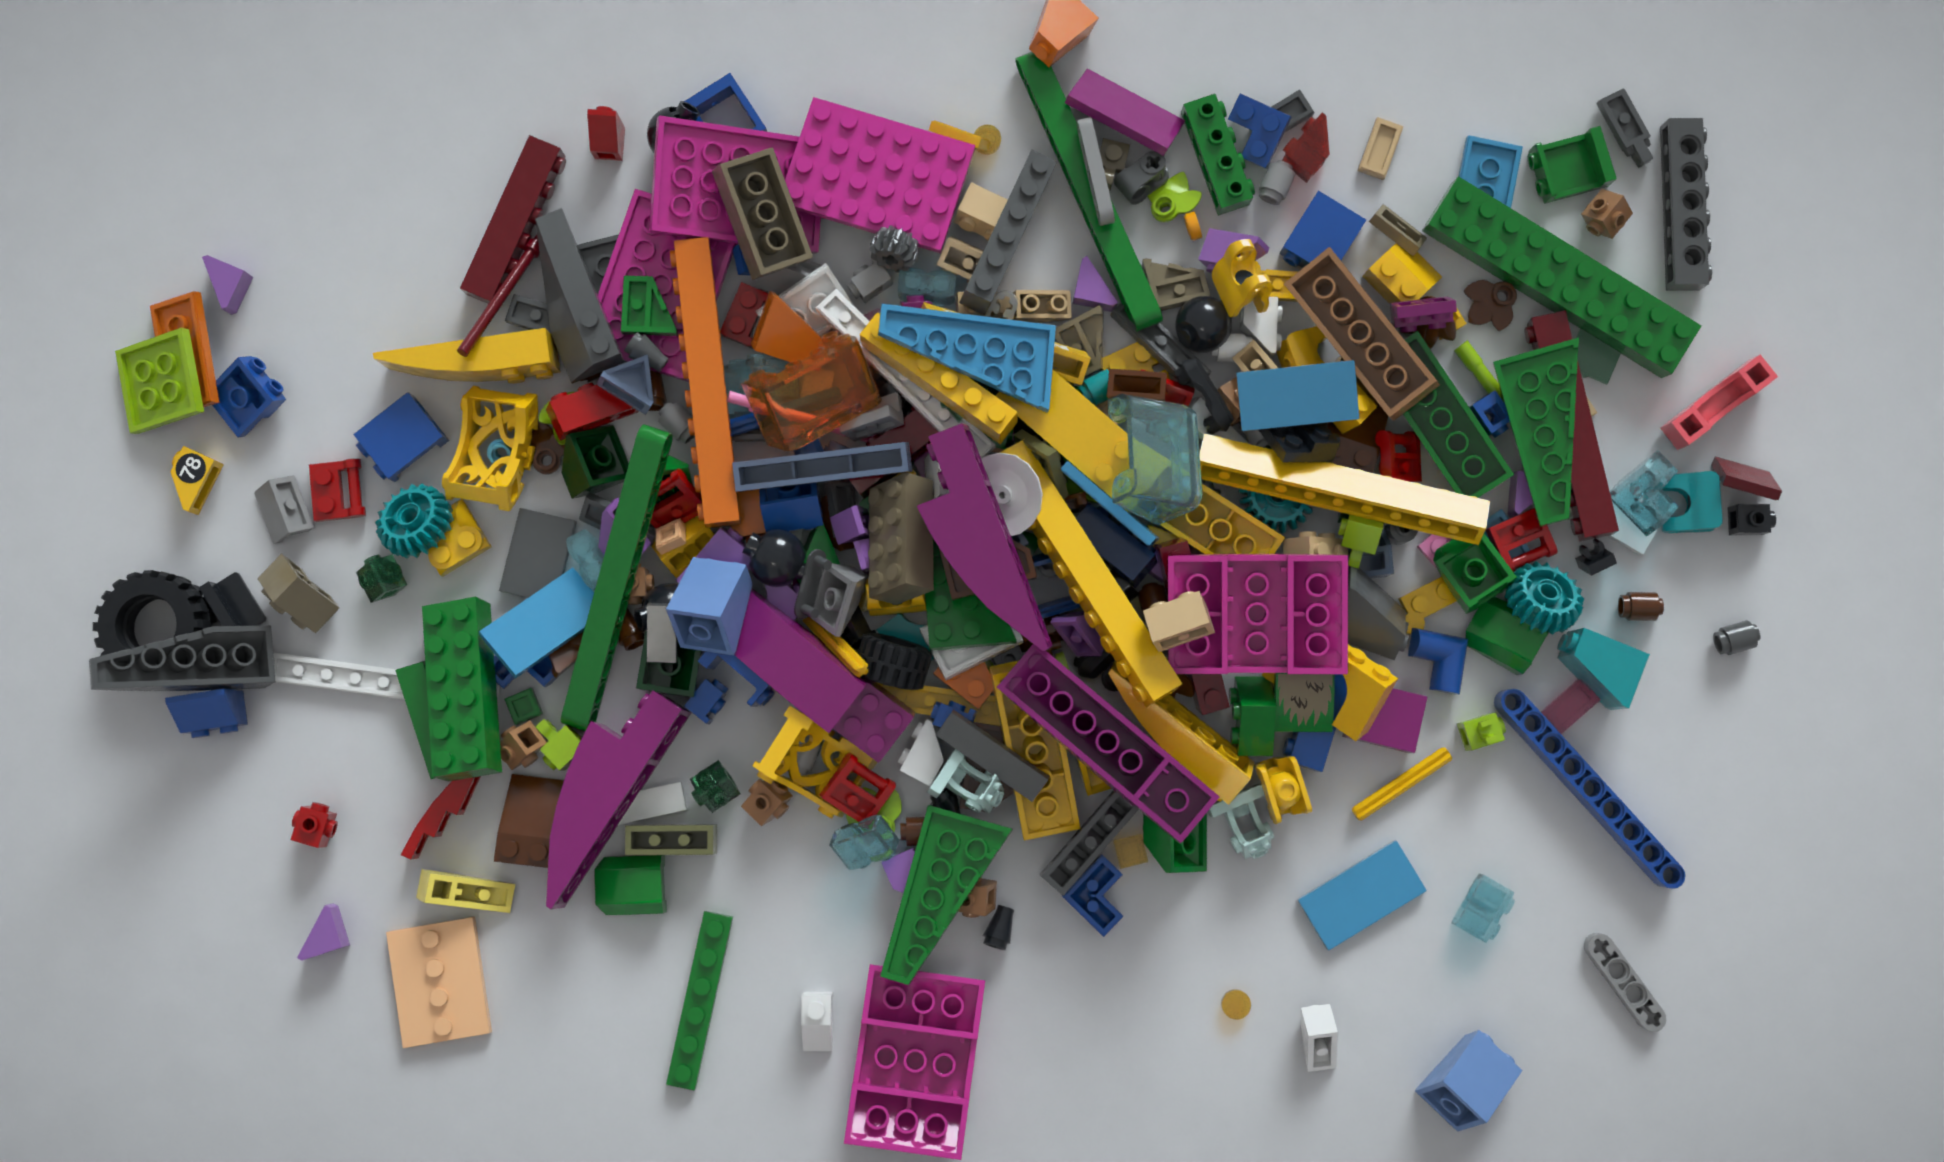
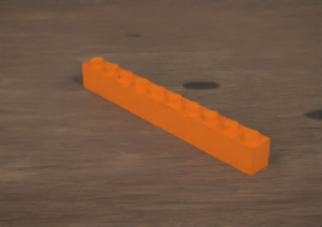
M708 237L675 240V250H670V261L672 268L677 267L678 278H673L674 294L680 295L681 306H676L677 322L683 323L684 334H679L680 350L686 351L687 362H682L683 378L689 379L690 390H685V400L687 408L692 407L693 418L688 419L690 436L695 435L696 446L691 447L693 464H698L699 475H694L696 493L701 492L702 503L697 504L699 521H704L706 528L741 524V517L732 466L734 454L711 245Z

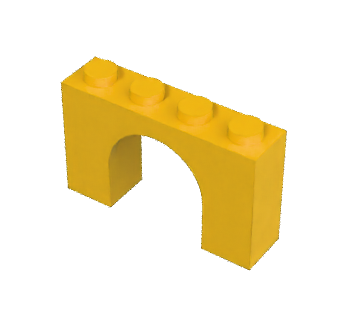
M1348 645V674H1343L1347 685V697L1332 725L1354 741H1357L1370 730L1398 678L1392 675L1385 666L1378 665L1366 657L1363 651ZM1262 673L1264 678L1274 684V673Z

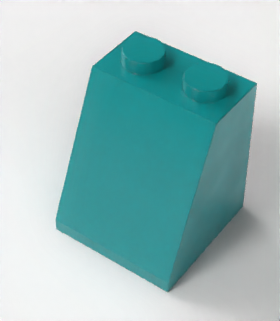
M1586 628L1568 631L1567 634H1563L1557 646V649L1560 650L1557 658L1605 708L1609 710L1630 708L1650 654Z

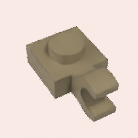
M1103 138L1100 154L1108 189L1111 191L1115 172L1120 173L1125 169L1130 144Z

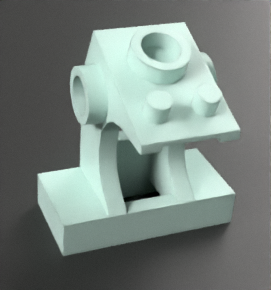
M954 749L927 793L937 798L944 787L966 800L965 805L974 812L980 813L983 810L990 813L993 807H997L1001 803L1004 796V788L996 774L993 775L987 770L985 773H982L975 769L964 759V754ZM966 774L980 782L974 794L959 785Z
M1256 784L1240 791L1229 805L1223 800L1215 802L1208 811L1209 816L1213 818L1224 813L1234 835L1230 838L1232 846L1237 854L1242 852L1245 859L1250 857L1256 859L1267 854L1268 849L1271 848V839L1274 838L1268 822L1262 824L1253 801L1265 796L1261 784ZM1249 813L1255 829L1241 834L1235 819Z

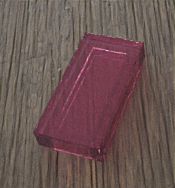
M1577 679L1545 707L1541 713L1562 734L1601 699L1582 679Z

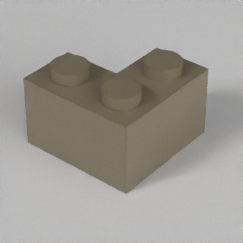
M282 553L257 578L263 587L261 592L271 600L269 602L271 607L282 615L287 612L292 616L290 618L292 622L303 630L307 627L314 633H317L339 609L331 595L310 581L303 569Z

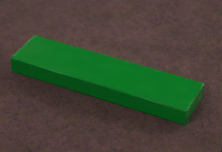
M425 661L396 669L395 671L430 779H435L432 777Z

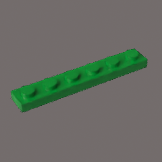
M704 911L666 1085L693 1091L696 1089L733 916Z

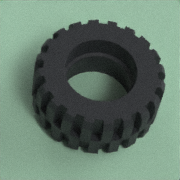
M144 570L143 573L134 572L127 575V580H117L112 584L114 590L112 592L106 590L102 595L101 599L104 600L102 606L97 605L94 614L99 615L98 622H93V631L98 632V637L94 639L96 648H103L104 650L100 656L139 647L134 632L136 618L144 606L158 599L166 601L175 613L176 631L174 637L212 627V623L217 622L216 615L209 613L208 609L211 607L205 597L202 596L203 594L199 586L191 584L190 580L162 571Z

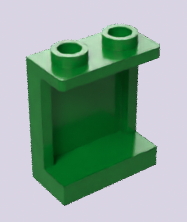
M1601 126L1590 128L1585 134L1542 145L1541 142L1536 143L1528 151V165L1535 172L1537 179L1535 183L1536 191L1540 197L1542 196L1544 204L1608 187L1617 179Z

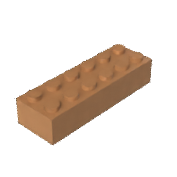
M1330 247L1284 283L1344 361H1355L1356 376L1393 421L1440 386L1435 377Z

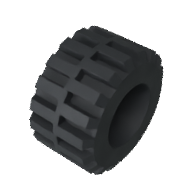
M867 633L863 634L858 654L868 664L867 669L869 671L866 675L863 674V677L900 689H923L933 655L927 648L894 636Z

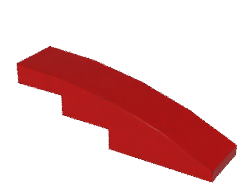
M481 776L451 781L432 802L416 825L401 856L410 860L418 859L428 836L441 837L452 813L464 815Z

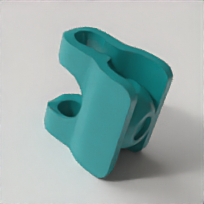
M1716 472L1668 474L1658 479L1660 490L1678 492L1683 495L1687 503L1684 515L1670 517L1661 522L1662 532L1668 534L1711 532L1715 528L1720 527L1723 521L1720 477Z

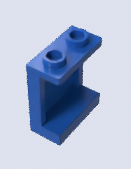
M1318 190L1279 254L1284 256L1283 260L1289 265L1304 268L1330 247L1337 257L1342 260L1366 222V219Z
M409 392L353 434L359 441L356 444L359 451L366 458L370 456L376 463L373 468L383 480L388 478L393 482L399 480L398 474L434 446L442 447L450 441L417 398Z
M706 651L698 660L706 669L712 670L724 660L756 688V692L747 701V704L751 707L765 706L775 694L769 684L735 655Z

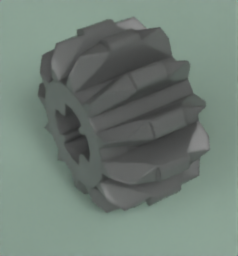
M892 225L889 228L881 227L870 243L871 258L877 261V265L884 266L887 270L893 269L897 273L900 270L908 271L919 255L918 240L912 238V233H906L902 228L896 229Z

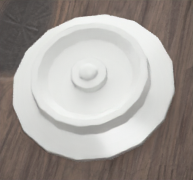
M996 453L984 456L981 460L1010 535L1021 534L1034 524L1041 511L1043 493L1039 477L1027 462L1016 455Z

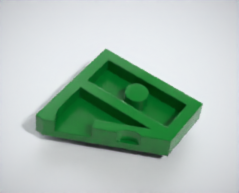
M624 276L621 318L622 334L635 335L638 332L641 335L678 336V331L653 276Z

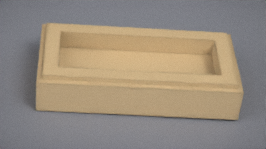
M1377 117L1357 171L1384 180L1404 126Z

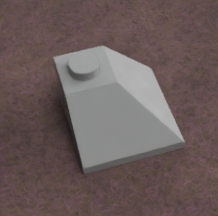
M833 563L829 570L824 569L813 607L819 611V615L813 620L834 636L840 637L860 603L861 596L865 591L867 576L855 567Z

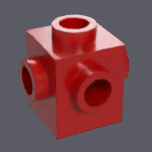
M312 802L311 806H301L300 810L295 812L292 819V827L294 829L290 840L316 848L327 847L329 839L333 838L338 827V822L335 821L337 813L328 811L330 806L317 802Z

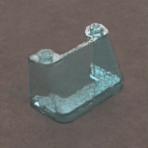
M1120 394L1109 399L1108 414L1110 419L1117 423L1127 421L1129 469L1118 474L1113 481V503L1156 525L1196 509L1202 500L1196 412L1183 404L1127 394Z

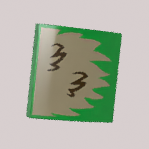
M1274 673L1275 701L1277 704L1275 732H1332L1335 674Z

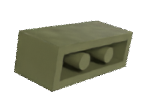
M717 824L625 826V855L717 854Z

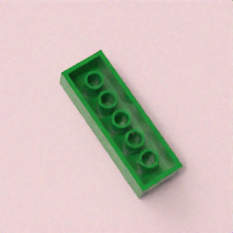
M1416 331L1404 340L1435 377L1440 386L1403 415L1455 493L1479 498L1512 477L1514 473L1420 333Z
M475 596L422 606L432 777L449 782L502 773L494 653L479 636V631L492 623L491 604Z

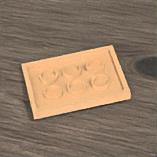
M475 916L386 932L403 1048L492 1032Z

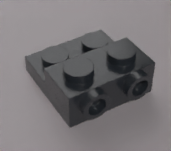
M1327 422L1258 429L1282 462H1333L1341 443L1340 436L1337 433L1331 432Z

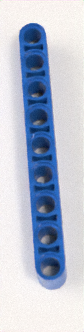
M1517 689L1502 690L1497 693L1494 698V707L1497 712L1657 886L1670 889L1682 886L1686 877L1683 867L1528 697ZM1509 694L1516 701L1515 707L1512 710H1509L1505 705V698ZM1528 716H1531L1535 721V727L1532 731H1528L1524 725L1525 719ZM1548 737L1555 744L1554 750L1551 753L1547 752L1544 748V742ZM1567 759L1574 763V770L1571 774H1567L1564 770V763ZM1588 780L1594 786L1593 793L1590 796L1584 792V784ZM1608 802L1613 806V814L1610 817H1606L1603 811L1605 804ZM1627 824H1630L1633 828V834L1629 839L1625 838L1623 834L1624 827ZM1649 845L1653 854L1651 859L1647 861L1643 856V851ZM1669 867L1672 871V878L1669 882H1666L1663 878V872Z

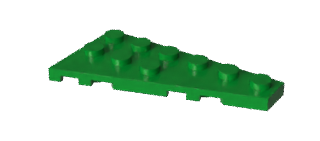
M1579 338L1493 362L1540 527L1569 520Z
M933 539L934 590L925 593L930 651L1017 644L1010 625L987 608L976 595L952 600L939 547Z
M928 805L880 977L907 985L911 984L1013 831L1012 828Z

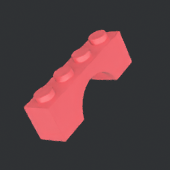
M1760 354L1745 362L1660 427V429L1677 450L1684 448L1710 430L1728 412L1757 394L1778 376Z

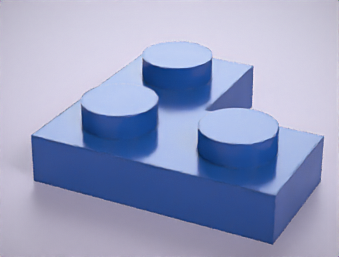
M1240 93L1228 120L1252 130L1242 152L1243 158L1267 169L1292 117Z

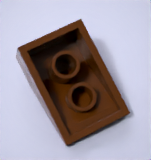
M1379 403L1377 408L1360 425L1343 434L1333 422H1327L1328 428L1332 433H1337L1341 441L1335 458L1330 463L1373 473L1380 453V447L1375 442V436L1377 432L1386 429L1388 420L1387 413Z
M518 774L511 775L498 828L493 862L548 868L550 833L564 780Z

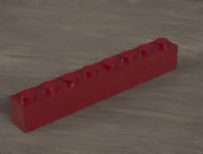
M1566 310L1532 317L1524 329L1526 341L1528 344H1532L1533 350L1572 339ZM1578 363L1570 497L1573 518L1570 519L1573 534L1578 535L1580 542L1614 535L1619 531Z

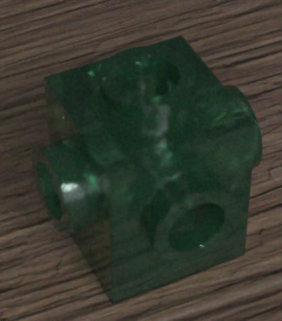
M379 554L371 556L364 560L365 565L356 572L359 584L365 590L370 603L395 596L407 586L402 575V569L397 564L393 554L381 557Z
M719 760L690 778L695 789L691 792L693 798L700 807L705 804L711 813L741 794L732 776Z

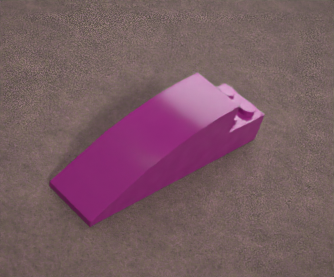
M961 423L928 436L931 442L927 444L932 461L938 462L941 471L937 473L943 489L947 488L950 492L917 505L930 534L964 583L987 608L1040 650L1045 651L1053 646L969 426Z
M753 588L751 589L734 655L826 732L830 733L834 729L879 763L912 721L916 712L877 682L863 676L860 678L856 677L819 638L779 610Z
M1033 644L997 686L1004 695L1072 755L1179 844L1184 841L1219 799L1220 796L1046 650L1042 651Z
M652 690L650 694L646 693L637 706L640 709L634 719L630 718L621 730L624 734L623 736L601 723L591 721L566 773L551 828L546 907L549 909L565 908L639 791L642 790L691 715L690 711L664 694Z

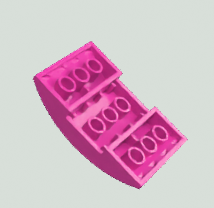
M1207 554L1168 556V602L1177 599L1182 593L1200 591L1205 600L1215 631L1213 634L1168 649V662L1176 674H1348V555Z
M870 964L844 1144L961 1160L985 980L919 971L911 984L907 985L880 977L883 966Z

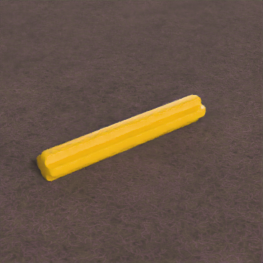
M810 617L803 619V622L856 677L860 678L863 674L866 675L868 673L866 661L841 636H834Z
M1445 747L1438 749L1352 807L1353 814L1358 820H1364L1452 760L1451 754Z

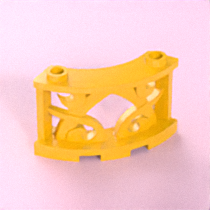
M473 385L461 399L462 427L459 443L454 458L442 477V487L445 490L446 500L461 498L496 504L499 506V510L510 511L524 488V484L520 482L524 470H530L535 447L530 446L532 429L538 430V395L526 393L525 395L480 389L479 386ZM481 401L494 403L497 416L494 417L493 412L484 406L486 412L481 417ZM502 404L515 406V409L504 412ZM499 429L501 439L507 446L512 448L510 456L498 459L488 469L480 455L479 446ZM507 429L510 432L515 429L514 438H509ZM507 465L504 473L502 474V472L499 471V469L502 466ZM470 475V478L465 481L466 476ZM481 478V480L475 486L463 484L464 481L468 484H473ZM487 485H490V486H492V487L495 488V489L485 488V487H486Z
M789 705L784 713V716L788 718L761 762L755 761L752 766L759 770L757 776L769 784H772L773 781L779 782L820 805L818 811L832 819L836 815L842 818L845 813L822 799L819 794L837 771L843 757L850 752L858 758L857 761L864 764L870 770L874 769L877 762L842 736L839 740L833 737L835 731L826 732L804 713ZM810 735L808 742L805 743L806 736ZM822 740H825L821 749V757L829 770L801 776L797 763V751H810L817 747ZM835 751L839 752L838 758L833 759L838 763L837 766H834L830 758L831 754ZM788 771L790 778L782 774ZM857 775L854 783L861 787L865 779ZM815 786V793L805 787Z

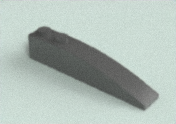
M561 208L536 218L550 332L568 377L573 384L620 365L625 360L563 209Z
M271 625L212 626L200 631L178 635L170 639L155 641L136 648L125 649L89 659L91 690L206 691L217 689H260L276 682Z

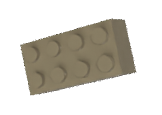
M773 147L719 164L712 170L752 280L802 264L813 258Z
M904 472L869 489V598L897 605L934 590L933 537L917 508V505L933 499V480Z

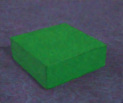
M528 688L504 699L514 725L522 724L543 715L533 688Z

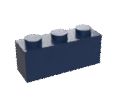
M1088 503L1076 517V520L1106 566L1136 588L1158 563L1154 554L1156 550L1152 546H1147L1143 541L1139 542L1132 537L1133 533L1122 523L1119 525L1114 523L1110 519L1112 517L1110 513L1103 507L1098 506L1095 508Z

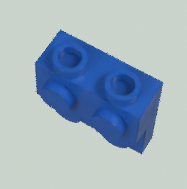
M238 357L216 380L219 403L212 406L238 438L245 437L262 418H269L286 401L282 394L283 386L275 379L268 377L264 372L266 365L257 357Z

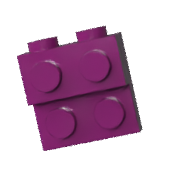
M1447 296L1390 303L1391 324L1394 328H1399V332L1416 331L1418 325L1427 324L1429 329L1446 327V322H1453V312H1457L1456 300Z

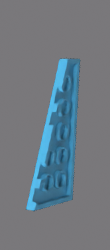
M881 304L878 336L1046 413L1049 411L1056 325Z

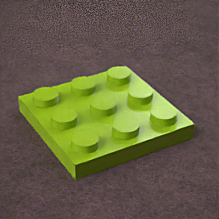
M179 328L115 351L130 433L140 434L204 412L189 329Z

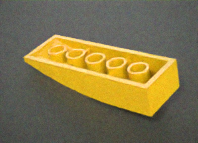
M546 328L480 337L467 357H463L457 352L463 340L373 353V359L389 370L447 381L488 382L508 380V383L515 384L524 382L527 377L536 376V379H549L553 377L554 373H561L558 349L551 333Z
M1053 369L1050 407L1047 413L999 391L996 395L997 398L1016 410L1018 417L1127 512L1166 468Z
M1139 443L1166 468L1132 506L1133 508L1179 538L1186 539L1188 544L1205 555L1275 554L1285 539L1284 536Z
M1018 661L989 666L1003 742L1005 746L1050 776L1032 802L1013 789L1023 840L1081 829L1066 748L997 688L1000 682L1017 664Z
M1114 661L1108 674L1141 725L1162 749L1220 796L1218 801L1221 802L1223 800L1229 805L1251 780L1255 762L1248 756H1238L1234 745H1231L1228 740L1170 694L1146 708L1143 703L1138 702L1134 697L1132 685L1127 678L1120 675L1116 667V661Z

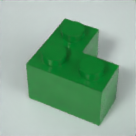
M1235 676L1234 688H1229V704L1232 705V718L1236 720V727H1231L1230 730L1231 745H1236L1238 756H1273L1277 704L1271 682L1263 676Z

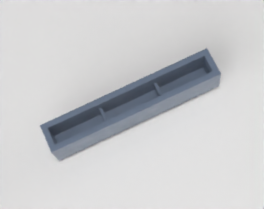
M908 442L732 463L736 492L913 472Z

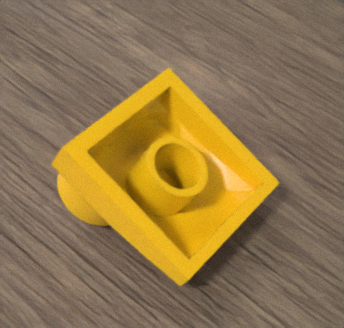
M463 499L451 505L453 509L451 514L454 520L449 523L452 530L444 533L446 540H439L437 542L438 548L431 547L429 549V561L442 577L492 547Z

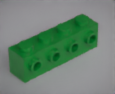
M1214 93L1183 104L1181 115L1183 120H1185L1184 124L1217 215L1219 216L1249 206L1253 195H1255V189L1251 179H1246L1243 170L1246 168L1243 155L1237 153L1234 146L1236 137L1233 128L1228 127L1225 117L1227 113L1224 103L1222 101L1218 102L1217 96Z

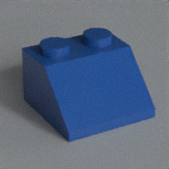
M818 483L759 490L760 509L766 532L773 529L786 531L810 530L823 525Z
M217 689L165 698L166 705L179 732L191 734V738L210 736L209 731L220 729V734L237 732L238 726L248 725L244 691Z

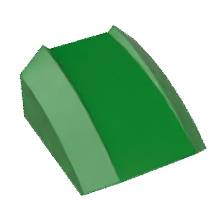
M1483 534L1479 545L1452 539L1438 548L1433 558L1444 582L1466 614L1475 611L1489 600L1503 593L1517 578L1485 534Z
M1494 597L1477 609L1466 629L1467 647L1510 672L1522 675L1532 664L1549 632L1546 631L1541 634L1538 628L1530 630L1529 624L1525 622L1520 624L1521 618L1519 616H1512L1513 609L1507 607V602Z
M665 855L604 857L594 869L595 905L605 915L666 913L667 901L665 900L664 885Z

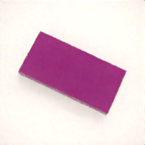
M1088 68L1070 91L1065 101L1067 105L1162 156H1165L1185 122L1182 118Z

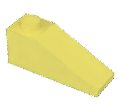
M421 869L416 898L430 904L510 913L515 884Z

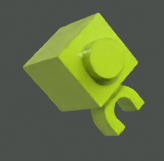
M1349 515L1348 519L1342 518L1338 535L1343 536L1341 546L1351 548L1348 566L1359 569L1363 552L1375 555L1383 530V522Z
M1496 712L1456 723L1465 751H1473L1505 740L1503 735L1506 733L1505 724L1501 717H1497Z
M543 719L535 726L549 740L540 749L545 755L542 759L552 770L557 768L559 771H565L570 766L582 737L571 726L565 725L558 731L548 719Z

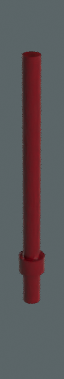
M537 234L534 238H530L524 246L523 255L457 349L461 356H468L533 259L540 256Z

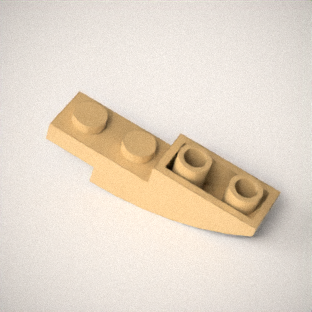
M1015 290L1012 292L1018 299L1017 310L1012 320L1044 323L1070 320L1072 318L1070 290ZM957 292L955 294L956 312L986 316V314L983 315L959 303L964 292ZM1005 296L1003 300L998 299L997 303L1001 305L999 312L995 314L992 311L991 316L1008 319L1002 316L1007 308L1012 309L1013 307L1009 303L1010 298Z

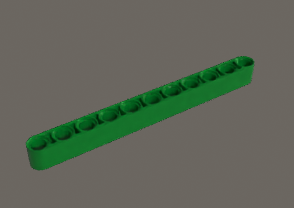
M1033 52L1015 58L1021 79L1128 319L1136 326L1135 332L1162 322L1163 316L1113 203L1115 223L1099 225L1078 137L1076 120L1069 105L1065 103V95L1052 67H1048Z
M645 424L640 427L635 439L561 714L562 724L582 731H586L590 722H596L672 445V433Z

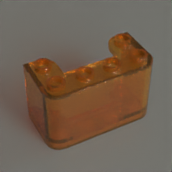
M837 331L828 332L821 337L822 341L818 343L819 348L812 350L809 353L810 356L806 359L788 363L785 365V370L778 374L765 372V370L755 371L748 376L749 380L741 383L768 446L788 452L797 450L882 402L881 395L856 336L838 333Z

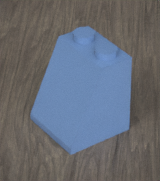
M692 558L666 608L681 648L734 656L753 585L746 564L718 561L709 558Z
M1477 1030L1464 1035L1416 1088L1415 1092L1458 1132L1487 1123L1523 1070L1515 1064L1514 1059L1510 1055L1501 1051L1494 1044L1489 1035Z

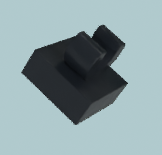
M1596 538L1593 539V550L1589 551L1588 547L1580 545L1579 552L1581 556L1575 558L1578 568L1591 576L1617 564L1614 553L1605 549L1604 544Z

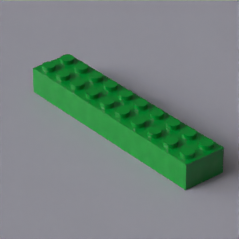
M1459 176L1450 184L1422 229V232L1500 280L1510 283L1515 289L1552 312L1566 310L1570 323L1660 378L1673 374L1702 326Z

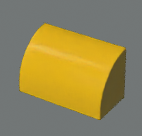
M698 516L685 522L686 544L662 555L656 549V541L651 546L660 560L676 578L682 574L692 558L696 557L715 535L710 528H706L704 521H699Z

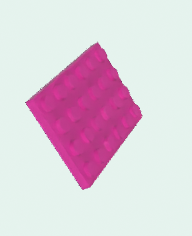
M813 97L785 182L795 209L874 234L881 227L889 228L890 225L896 229L902 228L904 232L912 233V238L918 240V247L941 254L975 152V145Z
M658 116L649 232L690 238L708 237L709 240L739 244L712 170L719 164L773 147L785 179L799 136ZM796 210L810 250L813 254L819 252L821 217Z
M635 189L598 297L625 363L633 359L628 358L629 354L624 350L634 335L622 334L621 332L624 276H653L678 331V336L646 335L669 358L660 372L651 367L650 370L689 382V379L683 378L682 362H687L686 351H681L679 344V334H684L683 323L677 322L676 306H681L680 295L674 294L673 278H678L677 267H671L670 250H675V240L694 238L649 232L652 194ZM709 240L716 300H718L733 256V249L737 244Z

